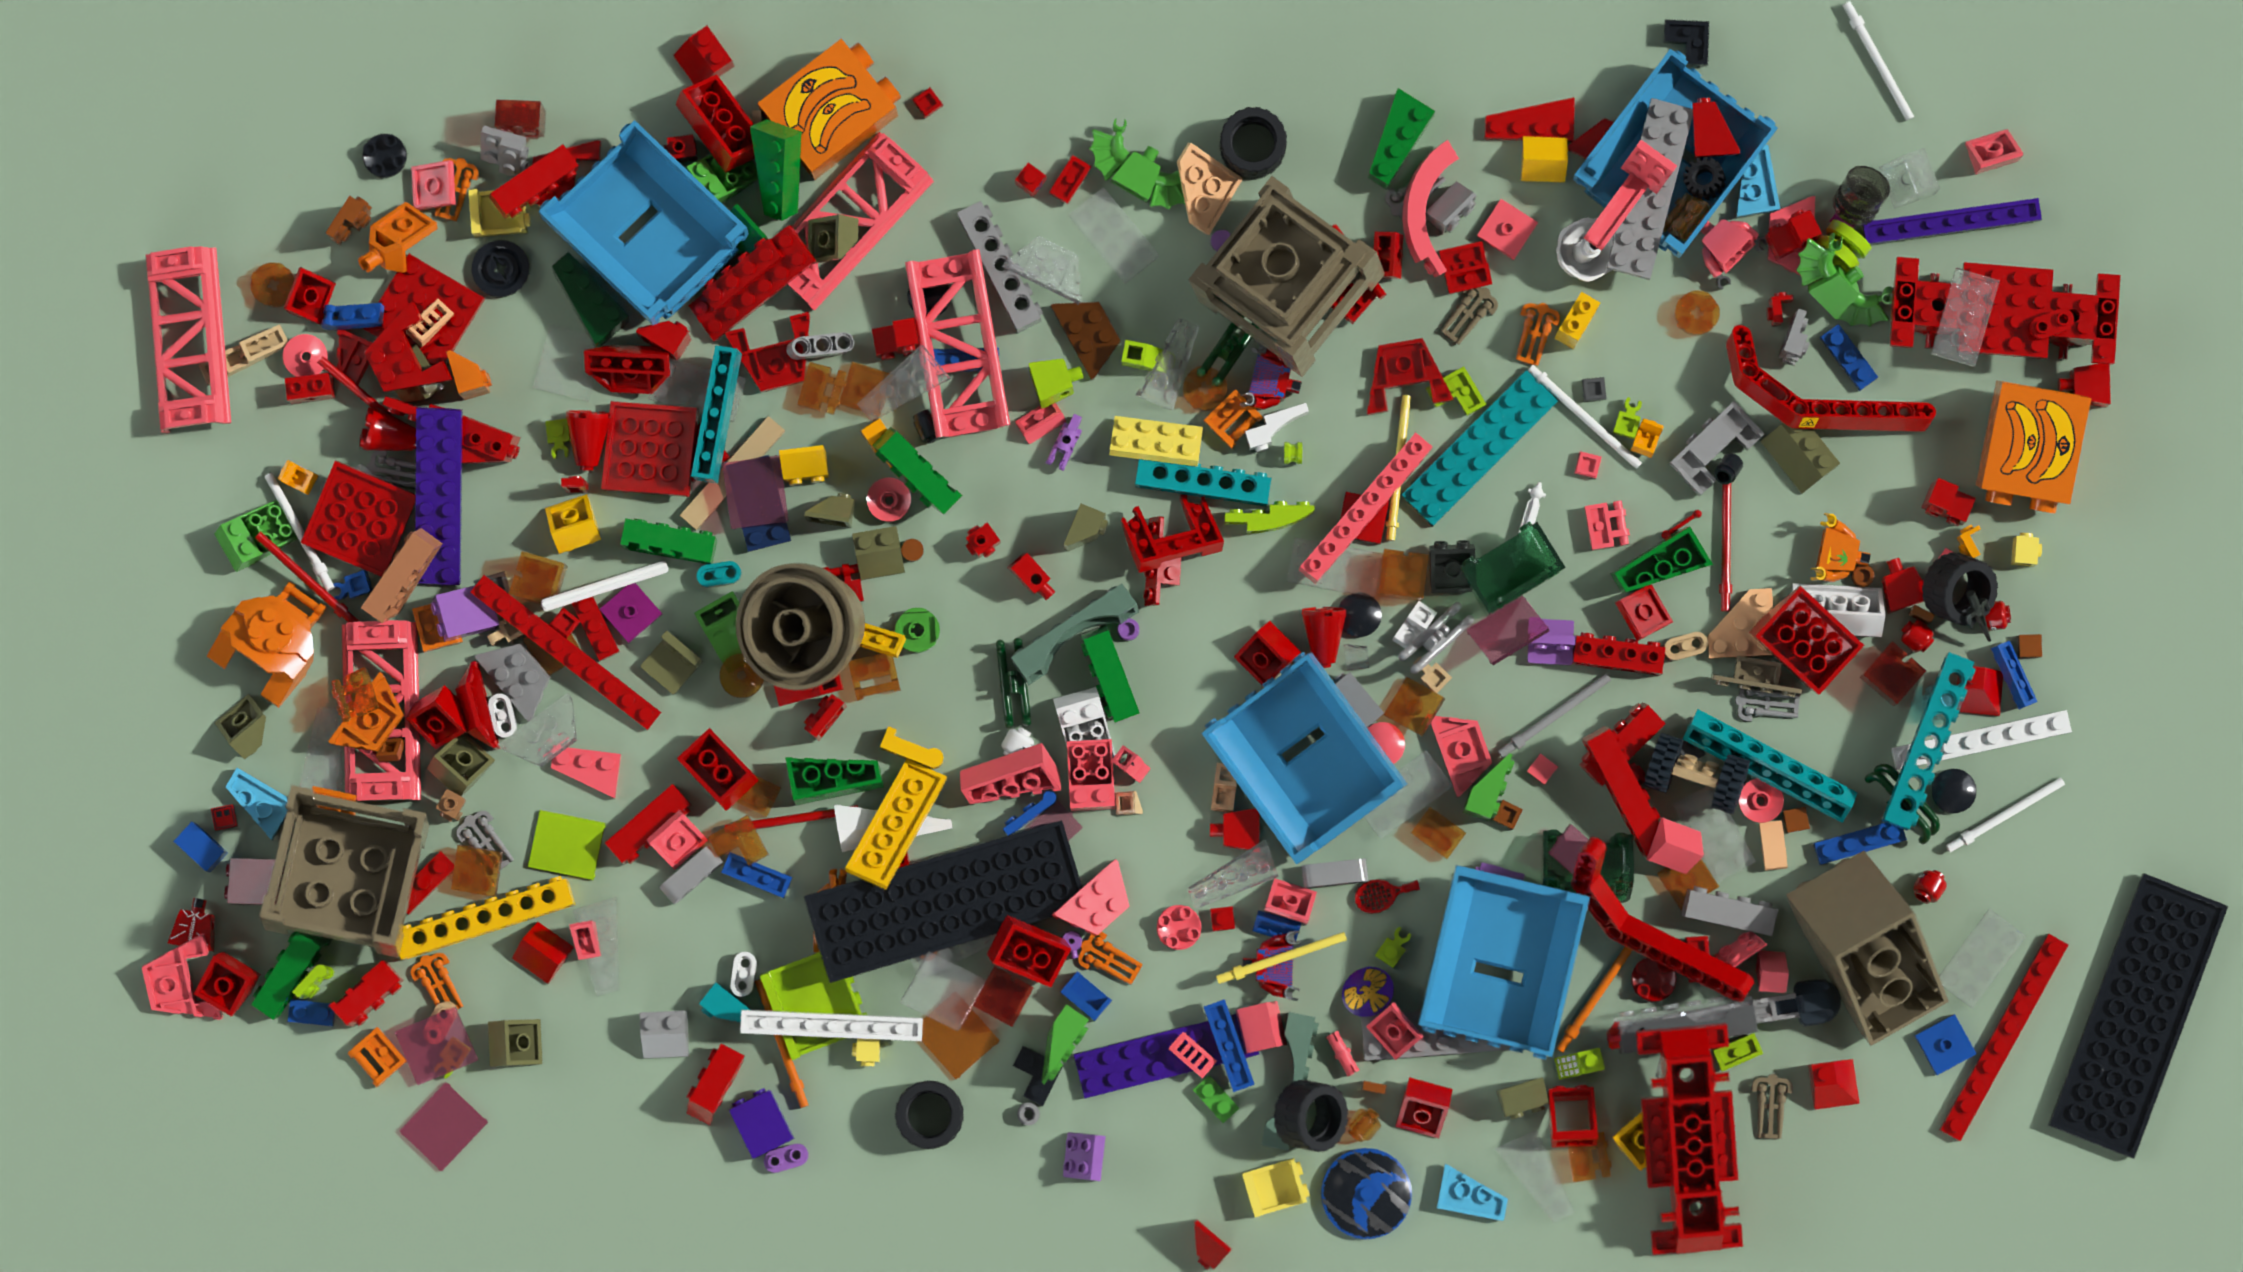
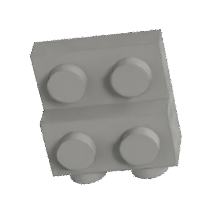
M483 126L481 131L480 160L499 165V172L507 176L515 177L528 168V161L526 159L529 147H526V137Z
M1798 309L1792 316L1778 356L1783 359L1782 362L1795 366L1799 358L1802 359L1809 347V342H1806L1808 335L1802 333L1808 322V319L1805 318L1807 311Z

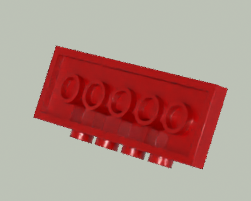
M791 225L785 227L772 239L766 240L763 238L754 245L756 249L753 252L749 253L747 251L738 257V264L734 267L729 265L721 271L723 276L718 280L713 278L704 285L706 289L702 292V295L688 305L713 341L720 339L725 335V332L730 331L816 262Z

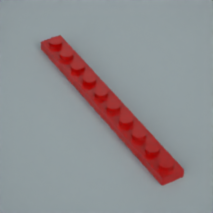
M485 575L471 590L470 593L647 730L662 713Z
M2047 934L1943 1122L1940 1131L1958 1141L1962 1140L2069 944L2051 934Z

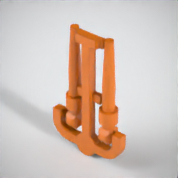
M446 158L443 161H453V164L457 167L454 184L455 192L460 194L454 216L449 215L451 206H446L444 213L440 212L441 207L436 208L435 216L457 222L467 188L469 189L471 182L469 181L470 179L477 181L479 171L476 166L467 163L464 158H458L457 160ZM465 168L472 169L474 173L470 170L464 172L465 178L461 182V188H458L457 185L462 170Z
M1528 303L1523 306L1520 314L1521 316H1527V319L1524 320V329L1516 360L1538 366L1548 334L1552 329L1551 324L1558 326L1560 315L1556 310L1550 309L1545 303H1540L1539 305ZM1535 310H1537L1539 313L1534 330H1531L1530 328L1533 325L1532 319L1536 315ZM1546 313L1552 314L1547 315L1545 318L1546 324L1543 325V333L1538 332L1543 315ZM1531 334L1532 338L1526 358L1521 357L1527 336ZM1541 337L1536 359L1532 360L1530 358L1536 338Z
M1103 932L1096 935L1100 937H1097L1094 943L1096 946H1102L1103 950L1110 951L1109 956L1093 947L1094 935L1091 934L1088 940L1082 942V951L1078 957L1079 964L1088 970L1090 963H1092L1095 968H1100L1132 985L1143 965L1142 963L1113 947V944L1108 941L1104 942L1103 940L1107 937V934ZM1091 951L1097 954L1098 956L1104 958L1106 962L1104 964L1103 961L1099 960L1098 958L1094 959L1092 955L1088 954L1085 956V961L1087 963H1084L1083 957L1086 952ZM1117 955L1137 967L1135 970H1132L1113 959V957ZM1110 962L1132 974L1130 979L1109 967Z
M443 953L422 956L420 962L411 968L413 980L417 981L421 977V983L423 987H426L435 1006L440 1004L434 991L436 988L439 989L444 1001H450L442 986L446 983L457 1002V1009L462 1008L463 1004L448 975L449 972L443 966L450 963L448 957ZM433 960H435V967L439 969L438 973L440 977H443L441 981L439 980L438 976L436 975L432 967ZM422 966L427 967L435 984L431 985L432 982L429 977H426L424 969H417ZM442 1010V1016H447V1011Z

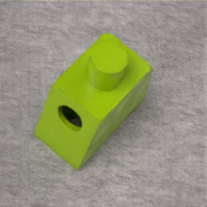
M1064 359L1028 363L1041 409L1071 396L1074 393L1072 382L1084 379L1081 367L1067 369Z

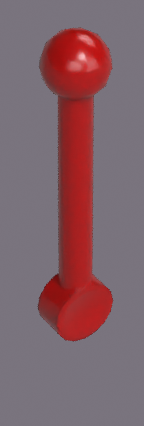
M1698 509L1694 510L1691 516L1670 530L1663 531L1661 534L1662 538L1670 537L1672 533L1694 518H1700L1702 512Z

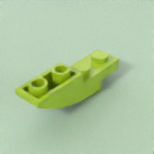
M1275 501L1274 505L1269 507V514H1265V510H1252V513H1243L1241 509H1230L1229 513H1225V525H1247V534L1272 532L1304 520L1314 513L1315 506H1311L1310 502H1296V505H1288L1286 501Z

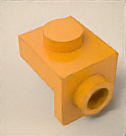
M1643 418L1631 451L1652 458L1664 426L1653 420Z
M290 460L286 461L278 476L279 481L306 495H309L318 478L317 474Z
M1971 524L1960 530L1961 535L1956 539L1960 544L1958 549L1961 554L1972 558H1977L1981 555L1970 536L1981 530L1979 525L1973 528Z

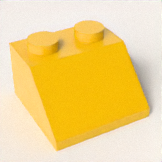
M823 445L779 450L783 480L785 483L789 482L790 486L801 485L802 481L811 480V483L824 482V478H829L827 454Z
M587 494L545 508L550 532L559 554L601 540L599 528Z

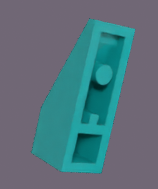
M716 982L699 1003L703 1007L700 1011L709 1018L715 1016L716 1018L741 1023V1010H751Z

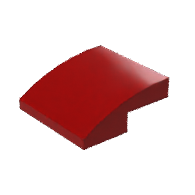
M1482 241L1438 251L1440 260L1447 270L1444 272V277L1449 294L1492 285L1489 265Z

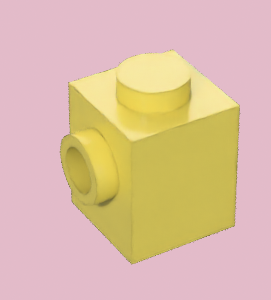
M2020 533L2019 536L2013 538L2011 565L2036 566L2038 557L2042 555V544H2039V538L2033 537L2032 533Z
M857 1038V1043L852 1045V1056L856 1057V1061H861V1066H874L875 1062H880L881 1039Z

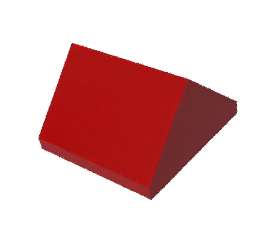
M299 267L284 309L291 315L321 325L324 317V306L329 304L336 283Z
M537 922L522 938L512 959L549 984L575 947L540 922Z

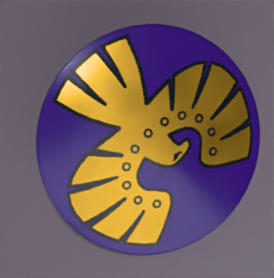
M1377 967L1361 968L1352 973L1346 980L1342 989L1343 1003L1347 1010L1356 1016L1371 1017L1377 1015L1390 1004L1393 998V981L1383 969Z

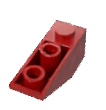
M840 674L821 686L804 690H789L773 685L779 707L844 690Z

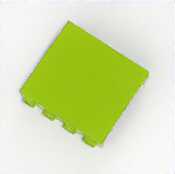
M820 952L760 974L773 1011L867 1015L866 1012L862 1013L859 1005L863 1004L859 992H854L851 984L855 983L854 978L849 977L829 983ZM782 1035L791 1060L846 1039L839 1037Z

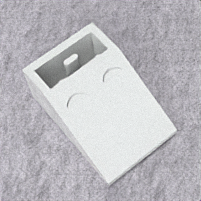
M1096 687L1053 699L1066 746L1067 741L1111 739ZM1112 743V755L1114 757L1116 754Z

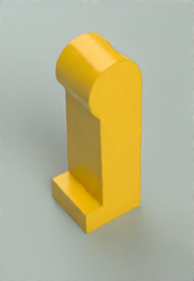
M888 726L880 745L881 750L904 759H909L930 769H937L943 764V753L939 749H927L896 737L897 729Z

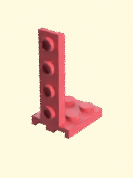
M1640 140L1621 167L1629 176L1586 233L1584 239L1602 251L1646 189L1649 188L1657 194L1677 165Z

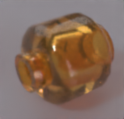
M1363 1108L1358 1109L1347 1123L1348 1133L1359 1142L1363 1140L1370 1141L1381 1128V1123L1378 1120L1379 1114L1371 1108L1367 1110Z

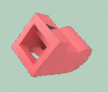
M1124 745L1111 760V762L1139 783L1151 770L1137 754ZM1127 754L1126 760L1120 763L1122 756Z

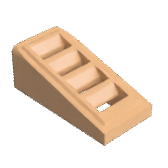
M437 299L421 313L423 321L407 329L406 333L422 348L447 323L454 313ZM436 308L444 315L442 318L434 311ZM430 315L437 321L436 324L428 318ZM423 322L430 327L429 330L422 325ZM417 328L424 334L423 336L416 331Z

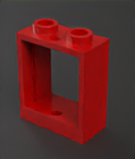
M1577 1085L1575 1088L1554 1086L1552 1089H1548L1551 1148L1597 1146L1598 1130L1594 1087ZM1587 1100L1590 1130L1557 1131L1555 1102Z

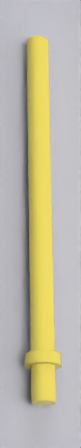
M1402 395L1396 455L1406 444L1411 396ZM1401 486L1392 495L1390 500L1389 518L1385 524V527H1387L1386 540L1395 541L1396 528H1399L1397 517Z

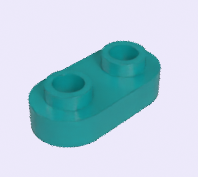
M733 561L707 564L698 569L697 580L706 588L730 585L740 580L742 571L739 565ZM730 569L735 572L732 577H728L726 574ZM706 573L712 574L711 580H705L704 576Z

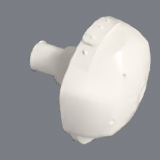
M1582 218L1564 228L1558 237L1556 253L1559 265L1569 276L1584 282L1593 281L1611 271L1606 269L1615 233L1602 251L1584 239V236L1597 218Z

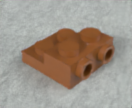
M349 196L325 233L333 242L341 245L342 242H346L349 239L352 227L359 232L362 227H367L371 220L370 210L372 207L359 196L356 199Z

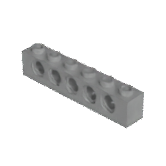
M979 201L957 212L958 218L974 249H980L982 265L1017 333L1040 323V315L1043 312L1038 302L1033 303L1030 297L1033 293L1029 284H1023L1020 278L1023 273L1018 263L1013 264L1010 258L1013 256L1008 244L1003 245L1000 239L1003 234L998 224L993 225L990 220L993 215L988 205L983 206L982 202ZM983 222L988 227L984 232H978L975 226ZM988 242H995L998 245L997 249L992 252L987 251L985 246ZM1004 261L1008 266L1004 271H998L995 268L996 263ZM1008 281H1015L1018 286L1015 290L1010 291L1005 288V284ZM1024 300L1028 305L1026 309L1018 310L1015 307L1016 302Z

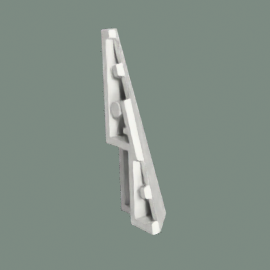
M835 804L834 809L842 852L854 850L857 848L877 810ZM927 816L916 836L951 829V819Z

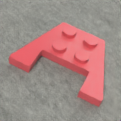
M200 934L141 967L151 1010L176 1014H193L196 1017H213V1019L217 1020L224 1017L221 1010L204 1000L196 1001L187 959L208 955L209 951L205 934Z

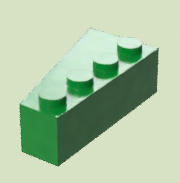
M1397 89L1368 178L1387 190L1433 119L1435 110L1403 90Z
M766 119L750 127L764 215L783 221L798 213L802 132Z
M892 427L872 445L877 451L875 453L877 458L883 463L887 461L892 466L890 471L898 478L902 476L907 481L904 485L912 493L917 491L921 495L919 500L927 508L932 506L944 515L963 496L949 486V482L936 470H933V466L923 456L918 455V451Z
M625 518L620 545L628 551L702 564H713L717 538L712 536L713 533L700 530L699 533L691 532V529L678 526L676 529L664 523L656 522V524H652L642 519L632 520Z
M1689 526L1682 528L1610 573L1622 593L1713 565Z
M1106 625L1080 634L1083 643L1080 644L1084 656H1089L1091 664L1088 665L1092 677L1096 676L1099 682L1096 685L1100 698L1105 697L1107 703L1104 709L1108 719L1113 718L1116 723L1139 714V709Z
M785 757L793 801L796 805L884 788L878 761Z
M294 931L287 941L290 943L287 949H283L276 958L278 963L275 968L271 967L264 977L266 982L263 987L259 986L254 992L253 997L255 999L251 1005L272 1020L281 1016L290 1003V999L295 995L292 992L295 986H298L308 975L309 972L306 970L319 961L322 956L319 953L321 948L326 945L329 946L333 939Z

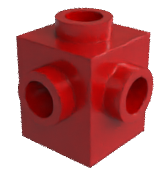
M987 522L981 527L976 525L967 532L966 541L968 543L965 546L972 556L976 554L979 558L982 556L987 558L996 551L995 547L1001 541ZM980 539L985 540L983 544L978 543Z

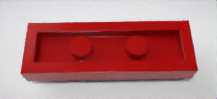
M594 597L571 603L599 661L601 662L619 653L620 650Z
M442 851L415 876L406 912L408 915L457 868Z

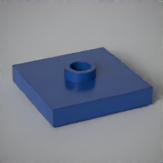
M1955 1014L1914 1035L1936 1075L1977 1054Z

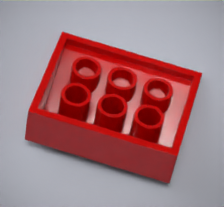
M1798 586L1765 614L1749 632L1811 691L1818 695L1823 692L1864 647L1861 641L1802 586Z

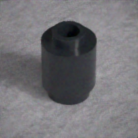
M929 409L913 416V424L922 442L927 441L930 444L940 439L935 436L932 414Z
M1732 453L1724 455L1715 469L1716 480L1724 485L1734 482L1743 468L1742 459Z

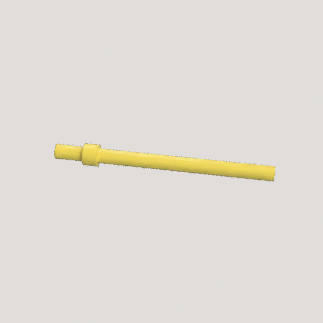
M1345 932L1243 967L1241 965L1233 967V970L1216 975L1219 984L1235 978L1240 980L1245 978L1247 974L1344 942L1347 938Z

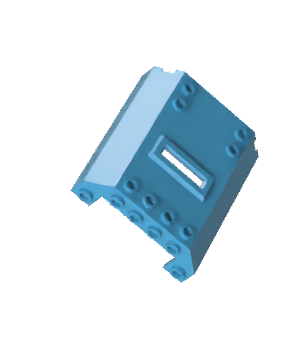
M1670 49L1574 174L1573 180L1577 184L1583 185L1586 188L1584 192L1605 208L1629 176L1621 167L1640 141L1651 98L1693 109V103H1697V99L1711 98V102H1716L1740 149V155L1708 157L1709 160L1713 158L1716 162H1719L1726 177V181H1724L1725 187H1721L1722 192L1720 194L1716 192L1717 197L1715 198L1710 195L1709 200H1705L1704 197H1702V200H1699L1697 196L1694 198L1689 193L1684 183L1683 173H1686V166L1691 167V165L1683 158L1681 159L1659 244V249L1663 251L1669 249L1674 256L1680 258L1778 128L1771 118L1759 115L1756 119L1754 117L1755 114L1748 108L1742 109L1736 104L1737 101L1728 94L1725 96L1718 91L1719 87L1713 82L1709 81L1707 83L1703 80L1697 70L1693 68L1688 69L1686 67L1688 61L1685 60L1686 56L1683 53ZM1692 117L1685 149L1695 156L1694 122ZM1703 172L1697 176L1696 182L1699 185H1706L1712 181L1713 175L1710 172Z
M634 120L631 124L628 123L621 129V134L619 135L621 143L618 146H613L602 161H597L592 166L590 173L576 181L575 187L571 191H566L560 196L559 201L555 196L551 200L547 199L541 205L539 214L564 241L648 322L656 325L661 317L665 319L672 317L736 255L738 252L737 244L740 241H744L749 233L747 227ZM653 206L658 212L624 244L618 237Z
M1304 652L1293 659L1295 664H1289L1280 671L1282 674L1276 680L1273 677L1262 684L1264 689L1258 693L1254 690L1245 697V703L1241 706L1238 703L1227 710L1229 715L1218 721L1214 718L1205 725L1206 730L1202 732L1204 738L1296 865L1324 847L1407 785L1405 779L1314 654L1309 653L1306 655ZM1320 727L1325 735L1287 762L1282 754Z
M1455 865L1418 1022L1419 1025L1423 1026L1422 1030L1435 1033L1436 1029L1444 1030V1035L1456 1037L1458 1033L1466 1035L1465 1040L1479 1042V1039L1488 1040L1487 1045L1500 1048L1501 1044L1510 1046L1509 1050L1523 1053V1049L1534 1052L1533 1057L1546 1060L1547 1056L1552 1057L1590 897ZM1476 962L1523 973L1522 981L1519 983L1474 972Z

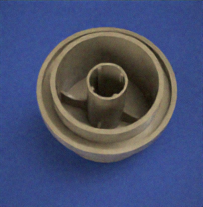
M807 563L779 565L759 575L743 594L736 617L738 644L749 666L765 681L789 690H804L818 687L837 677L860 647L865 630L864 611L855 592L829 571Z

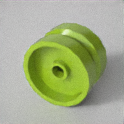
M1834 219L1826 228L1828 236L1821 235L1816 241L1817 244L1826 249L1829 248V236L1832 233H1835L1834 241L1840 240L1841 236L1843 237L1842 248L1835 251L1832 262L1834 266L1840 265L1846 272L1855 266L1858 267L1859 261L1857 258L1864 259L1872 249L1868 241L1856 230Z

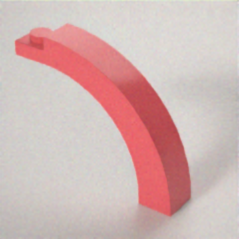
M1448 140L1434 148L1417 166L1408 183L1402 209L1403 231L1409 252L1415 264L1424 260L1426 271L1429 275H1433L1434 278L1447 270L1435 252L1428 236L1426 205L1432 186L1439 175L1449 165L1459 159Z

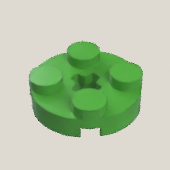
M911 608L905 611L897 620L895 632L905 635L906 641L903 648L910 652L922 653L935 646L940 636V626L936 617L924 608ZM915 624H919L920 628H924V632H921L920 636L911 633V629L915 628Z

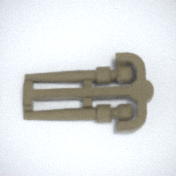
M1478 287L1469 291H1461L1467 294V296L1463 297L1460 301L1461 304L1441 329V332L1458 345L1471 332L1479 320L1484 318L1487 310L1491 315L1496 312L1498 302L1490 295L1488 288ZM1476 291H1478L1479 298L1475 301L1472 307L1469 310H1467L1465 307H1468V305L1471 303V299L1475 298L1477 294ZM1482 300H1489L1483 303L1482 309L1479 308L1476 316L1472 314ZM1461 312L1465 313L1464 317L1450 333L1447 330ZM1470 317L1472 321L1458 339L1455 337V334Z
M1770 1074L1767 1077H1758L1752 1083V1092L1759 1091V1094H1757L1758 1138L1782 1139L1784 1103H1786L1784 1093L1792 1094L1793 1087L1788 1079L1778 1078L1775 1074ZM1759 1082H1767L1770 1085L1769 1104H1764L1766 1102L1765 1091L1767 1087L1763 1083L1758 1084ZM1778 1083H1785V1084H1787V1089H1786V1086L1783 1085V1084L1778 1085V1087H1777V1091L1779 1092V1095H1777V1102H1778V1104H1774L1775 1085H1777ZM1764 1109H1769L1768 1133H1762ZM1774 1109H1778V1134H1773Z

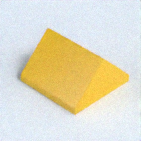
M1523 136L1521 181L1565 182L1568 165L1567 138Z
M1641 1112L1612 1136L1619 1149L1639 1171L1646 1167Z

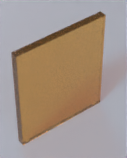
M957 991L952 992L947 999L923 1019L922 1042L955 1079H959L965 1071L1000 1041Z

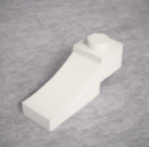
M1304 403L1265 415L1263 418L1265 425L1245 431L1250 451L1255 450L1258 453L1269 449L1268 445L1272 443L1271 438L1280 429L1290 422L1308 415L1307 404Z

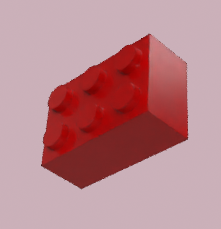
M710 728L677 757V760L725 811L733 806L759 781L751 770Z
M1006 915L987 952V956L993 964L1051 988L1072 948L1065 939Z

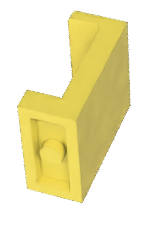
M478 189L469 190L471 232L474 237L527 233V227L531 226L530 214L526 213V206L521 208L522 212L514 218L509 216L504 219L489 198L490 193L493 191L479 192Z
M1293 1158L1242 1173L1254 1217L1307 1202L1306 1197L1310 1195L1306 1183L1302 1184L1300 1180V1175H1303L1300 1161L1295 1163Z

